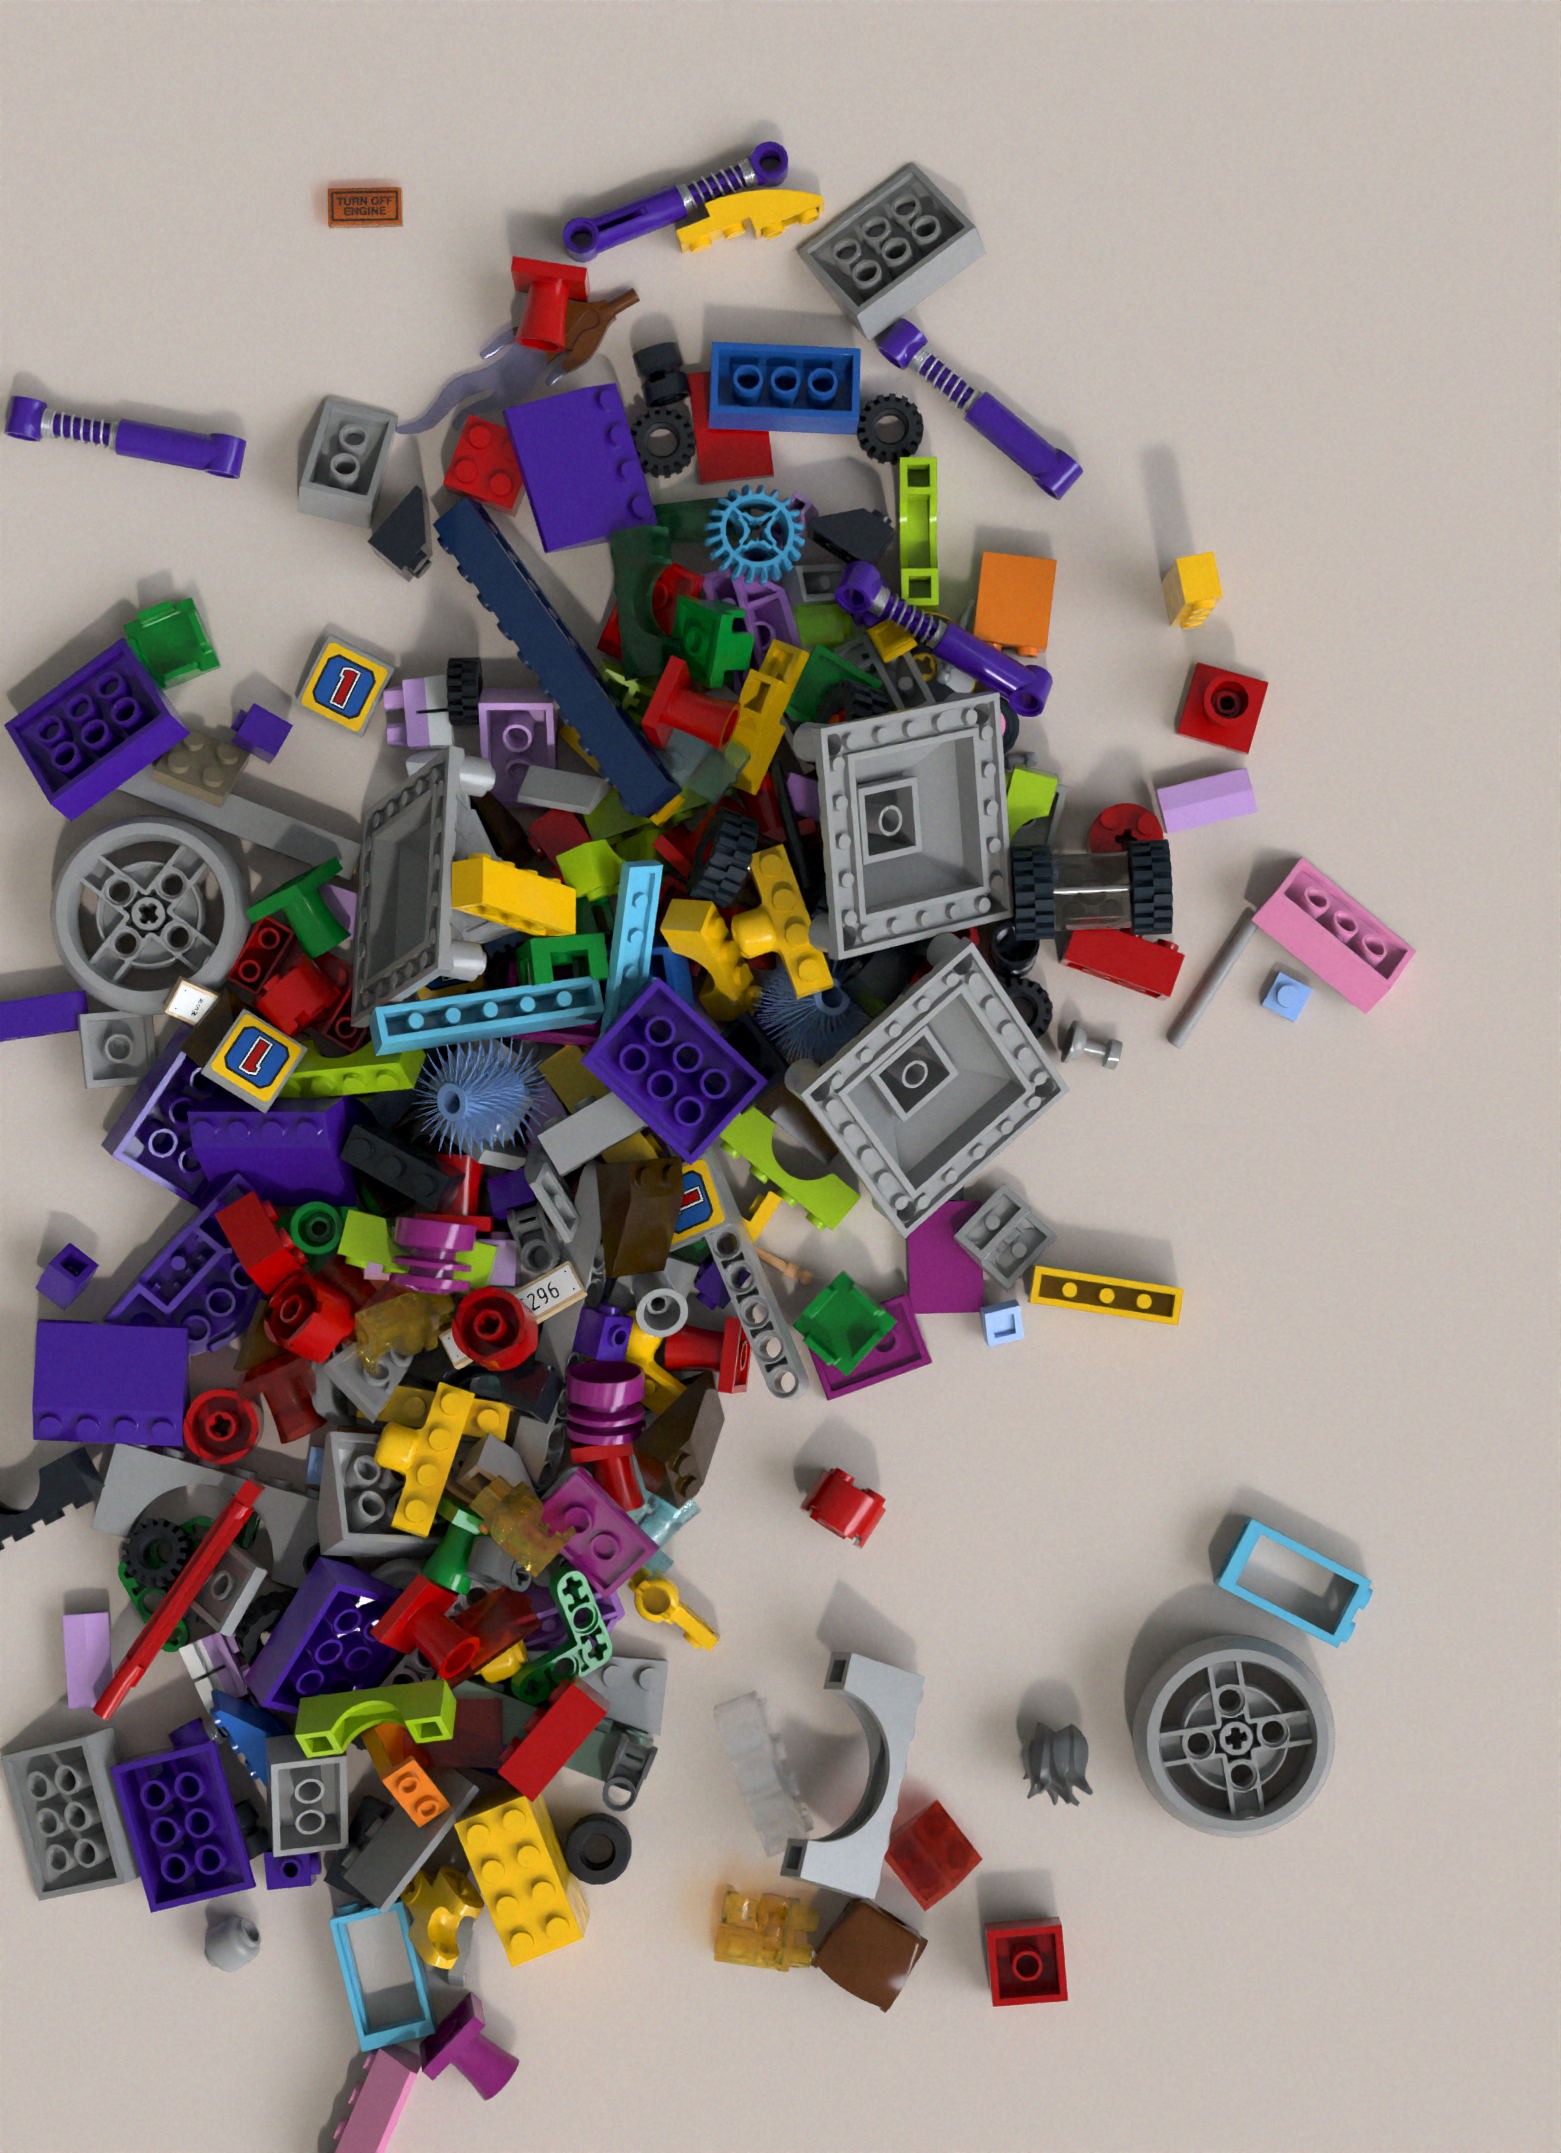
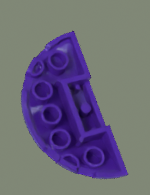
M238 1171L227 1180L165 1243L100 1322L188 1325L189 1353L191 1356L206 1351L215 1352L237 1338L250 1325L259 1299L267 1298V1296L244 1270L215 1214L252 1191L261 1199L250 1182Z

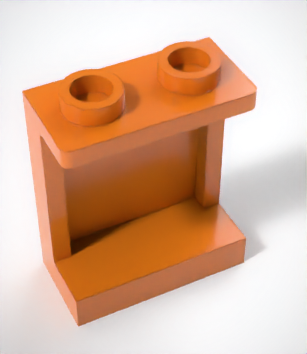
M983 551L973 635L1001 651V648L1016 650V656L1037 658L1038 653H1045L1048 642L1057 560Z
M385 1723L372 1726L360 1733L381 1781L419 1828L450 1807L446 1797L423 1769L424 1766L430 1763L426 1753L418 1743H415L412 1735L405 1727L398 1724Z

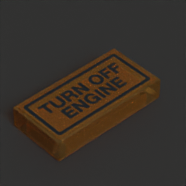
M401 187L328 189L329 228L403 227V190Z

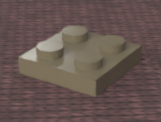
M188 728L191 734L163 754L153 770L152 781L221 808L248 765L250 753Z

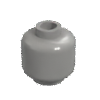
M236 1915L226 1918L211 1928L205 1936L206 1948L204 1954L210 1965L218 1967L222 1971L233 1972L238 1970L258 1955L261 1942L260 1931L254 1922L248 1918Z

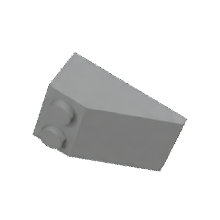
M326 399L299 486L298 512L370 529L382 489L398 416Z

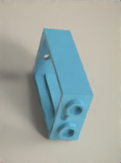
M1247 1516L1214 1580V1583L1221 1588L1336 1648L1339 1647L1341 1641L1346 1643L1351 1637L1356 1623L1352 1622V1619L1358 1608L1363 1610L1366 1607L1373 1592L1369 1588L1372 1583L1371 1580ZM1261 1534L1356 1583L1331 1633L1236 1584Z
M400 1896L386 1913L397 1910L422 2010L421 2015L371 2027L346 1923L384 1913L372 1903L359 1906V1902L354 1901L338 1906V1912L333 1913L329 1919L362 2052L435 2034L438 2028V2021L422 1958L407 1935L413 1924L410 1910L401 1900Z

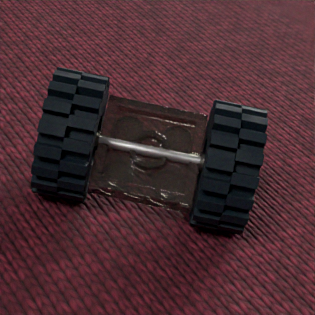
M721 806L708 821V827L704 829L700 844L698 843L696 847V854L692 858L690 865L692 867L687 877L689 881L686 884V893L702 901H713L715 906L723 909L728 907L729 902L748 910L756 909L761 905V899L748 866L752 862V854L783 844L798 884L788 844L760 834L758 820ZM806 852L816 889L813 894L802 895L811 922L817 915L829 912L823 852L820 857Z
M1168 839L1129 841L1128 856L1127 852L1051 855L1050 844L1012 846L1011 864L1016 941L1054 939V931L1131 928L1133 935L1172 933L1173 883Z

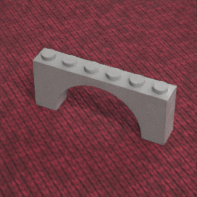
M115 1444L104 1481L105 1486L102 1488L91 1525L92 1529L127 1539V1534L130 1531L134 1533L135 1525L138 1524L147 1508L160 1496L172 1489L202 1484L220 1487L237 1494L246 1479L252 1477L266 1487L255 1503L254 1508L264 1522L272 1543L273 1571L270 1581L298 1589L301 1587L307 1577L303 1567L304 1556L313 1545L319 1542L317 1526L319 1489L307 1487L306 1493L292 1489L293 1482L271 1477L270 1482L257 1479L256 1471L236 1466L233 1472L220 1468L221 1464L206 1461L201 1457L199 1461L185 1458L186 1451L170 1446H164L163 1451L151 1448L149 1445Z
M831 1653L823 1689L835 1694L846 1702L856 1714L863 1727L869 1749L868 1781L857 1809L837 1830L812 1840L788 1838L780 1876L854 1898L875 1900L876 1891L881 1884V1869L884 1856L890 1844L889 1834L893 1816L898 1809L897 1798L900 1785L906 1773L909 1745L915 1733L914 1723L916 1714L923 1698L924 1676L855 1653Z

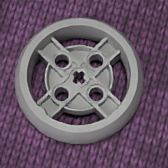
M140 815L125 818L100 828L81 842L64 863L53 889L50 908L51 930L63 965L77 984L89 995L123 1012L138 1015H164L167 1013L164 1012L163 1006L175 985L160 989H140L122 984L134 968L150 971L172 967L182 961L196 972L187 978L188 980L216 992L228 980L225 977L234 966L249 938L251 920L245 910L251 906V900L245 877L239 865L226 847L213 835L179 818L162 815ZM159 841L180 846L168 862L142 860L120 869L108 859L109 856L118 850L136 843ZM210 872L213 873L218 882L224 904V923L218 944L203 934L206 926L207 910L205 899L199 886ZM180 876L183 881L181 892L174 896L169 895L166 891L167 881L171 877ZM123 882L128 883L131 889L129 897L125 901L117 902L114 898L115 887ZM85 887H88L99 896L96 906V925L103 944L92 958L83 943L79 926V908ZM156 905L155 914L158 916L157 921L154 923L149 920L146 924L147 916L143 913L147 907L154 909ZM185 928L188 931L189 940L184 947L175 948L172 943V935L177 929ZM133 934L137 942L136 948L129 954H123L119 947L120 941L125 935Z
M1238 1634L1217 1635L1196 1641L1180 1649L1170 1656L1152 1675L1142 1692L1135 1712L1133 1724L1134 1754L1146 1787L1162 1808L1175 1819L1190 1828L1213 1836L1225 1838L1253 1837L1266 1834L1288 1824L1308 1808L1324 1786L1333 1762L1335 1750L1334 1717L1328 1697L1321 1683L1308 1666L1292 1652L1276 1643L1255 1636ZM1241 1662L1254 1663L1276 1673L1294 1690L1302 1705L1282 1708L1277 1699L1267 1690L1254 1683L1244 1681ZM1205 1669L1207 1687L1190 1700L1184 1709L1179 1725L1160 1728L1164 1711L1174 1692L1193 1674ZM1227 1689L1236 1691L1237 1701L1232 1707L1223 1708L1219 1705V1696L1223 1691ZM1269 1721H1277L1280 1724V1732L1273 1739H1266L1262 1736V1728ZM1234 1727L1240 1733L1243 1732V1736L1238 1737V1744L1232 1745L1229 1739L1225 1740V1736L1231 1735V1728ZM1195 1733H1203L1207 1738L1205 1747L1199 1751H1192L1187 1746L1189 1737ZM1307 1744L1303 1762L1293 1780L1278 1795L1264 1802L1261 1785L1270 1780L1281 1768L1289 1747ZM1186 1764L1193 1775L1201 1782L1225 1792L1227 1810L1207 1806L1191 1798L1175 1783L1166 1767ZM1239 1764L1247 1765L1249 1767L1248 1778L1242 1782L1233 1781L1231 1779L1232 1769Z

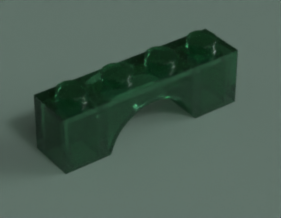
M645 524L610 532L624 678L625 681L648 683L659 681L671 655L681 659L679 638L668 635L660 628L652 609V595L655 584L663 571L672 565L669 528Z

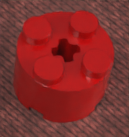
M1121 803L1108 807L1099 814L1088 830L1086 837L1087 855L1093 866L1109 879L1128 881V848L1126 851L1121 850V844L1115 842V839H1119L1123 833L1128 835V840L1164 839L1158 818L1149 810L1137 804Z
M305 953L288 967L290 970L282 976L278 973L262 987L264 991L252 1001L255 1009L271 1026L292 1039L318 1018L317 1015L324 1007L328 1009L341 994V991Z
M304 1274L305 1277L301 1278L296 1275L289 1277L277 1288L268 1304L273 1310L270 1320L265 1318L264 1321L266 1336L271 1342L306 1360L322 1363L328 1358L329 1353L336 1348L341 1339L349 1335L354 1327V1318L350 1315L349 1301L342 1292L310 1275Z
M483 1287L466 1295L458 1305L460 1308L455 1319L453 1318L451 1326L453 1339L459 1350L479 1365L492 1371L508 1370L520 1365L536 1350L538 1346L536 1318L532 1310L510 1292L495 1287ZM497 1323H499V1326H498V1327L496 1328V1330H495V1326H494V1325H496Z
M220 1387L199 1395L188 1408L183 1423L184 1438L191 1451L202 1459L217 1464L231 1463L251 1453L262 1439L264 1430V1418L257 1401L243 1389L234 1387ZM220 1415L224 1420L229 1419L232 1426L228 1428V1435L225 1430L218 1431L216 1428V1424L221 1422Z
M837 1467L835 1469L831 1468L829 1472L823 1470L799 1509L802 1512H808L809 1509H812L813 1511L809 1516L811 1519L842 1539H845L847 1536L852 1540L855 1537L856 1540L853 1545L862 1549L886 1512V1509L883 1507L886 1499L869 1488L866 1490L862 1488L860 1491L852 1485L855 1479Z

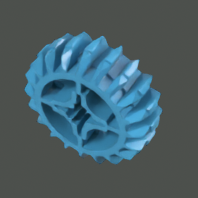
M748 484L742 487L741 495L737 490L731 489L728 492V500L720 497L716 502L718 509H711L709 511L708 517L713 522L706 523L704 531L712 536L706 538L704 544L706 547H716L710 553L709 558L711 561L721 558L722 563L718 570L722 573L728 567L733 570L730 576L732 581H736L740 574L745 575L744 583L746 586L751 585L754 576L757 577L758 583L761 586L767 583L768 575L774 581H778L782 577L781 570L789 573L793 569L791 561H798L800 559L801 553L796 548L803 547L805 539L797 534L803 532L805 526L802 523H793L800 515V512L797 509L788 512L787 507L791 503L790 498H785L781 503L776 500L779 495L778 489H773L769 496L765 495V486L763 484L758 485L755 494L752 493V489ZM758 509L766 512V514L756 518L749 515L746 511L742 513L740 510ZM727 519L734 524L732 529L735 530L739 538V542L733 549L726 536ZM775 522L778 523L782 532V550L775 545L777 541L771 535L770 530ZM763 525H765L762 532L760 533L761 535L759 539L758 537L755 541L751 539L746 545H744V543L749 537L748 535L750 531L751 533L754 529L758 531ZM753 552L759 554L763 559L768 557L770 560L754 562L743 558V556Z

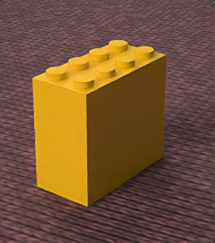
M511 1784L472 1800L457 1821H455L454 1826L511 1967H516L583 1939L590 1911L576 1877L569 1871L566 1864L564 1847L542 1793L532 1802Z

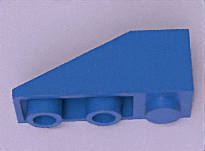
M218 1689L212 1690L211 1696L214 1706L209 1710L215 1724L219 1729L222 1727L226 1728L229 1733L227 1737L234 1752L237 1755L243 1753L246 1758L245 1764L251 1777L254 1780L260 1778L266 1787L265 1738L294 1735L285 1721Z

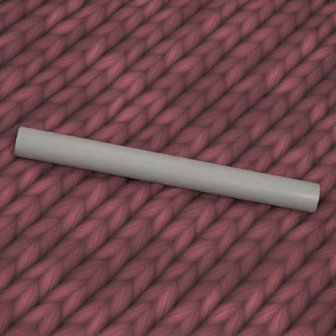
M1246 918L1168 1040L1173 1046L1181 1049L1259 926L1251 920L1252 918Z

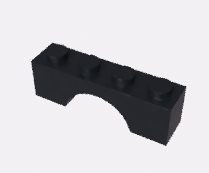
M424 1332L407 1371L408 1374L422 1385L437 1389L439 1382L460 1388L469 1380L480 1376L497 1377L501 1386V1402L516 1415L545 1424L549 1423L565 1385L554 1374V1367L537 1360L534 1361L533 1365L522 1362L514 1368L502 1371L488 1370L473 1361L458 1370L454 1367L440 1337L428 1332Z
M85 1447L72 1451L39 1469V1491L35 1501L28 1509L12 1508L0 1501V1551L5 1549L2 1541L13 1537L14 1541L17 1542L34 1533L35 1530L32 1525L42 1520L44 1525L47 1526L66 1516L63 1508L73 1504L75 1509H78L96 1499L93 1492L105 1485Z

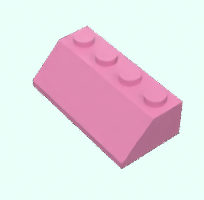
M1303 857L1294 865L1251 919L1263 932L1278 941L1292 956L1301 960L1321 980L1330 984L1350 1004L1356 1006L1365 1014L1392 988L1416 952Z
M394 2044L380 2047L379 2050H370L363 2067L369 2074L364 2085L356 2083L348 2104L354 2106L349 2120L341 2118L333 2139L340 2141L335 2153L385 2152L421 2067L420 2055Z

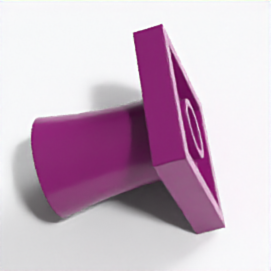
M471 1991L438 2025L436 2033L428 2035L419 2045L422 2072L432 2081L451 2063L472 2084L485 2101L494 2097L509 2082L519 2065V2059L501 2049L480 2033L486 2026L482 2002Z

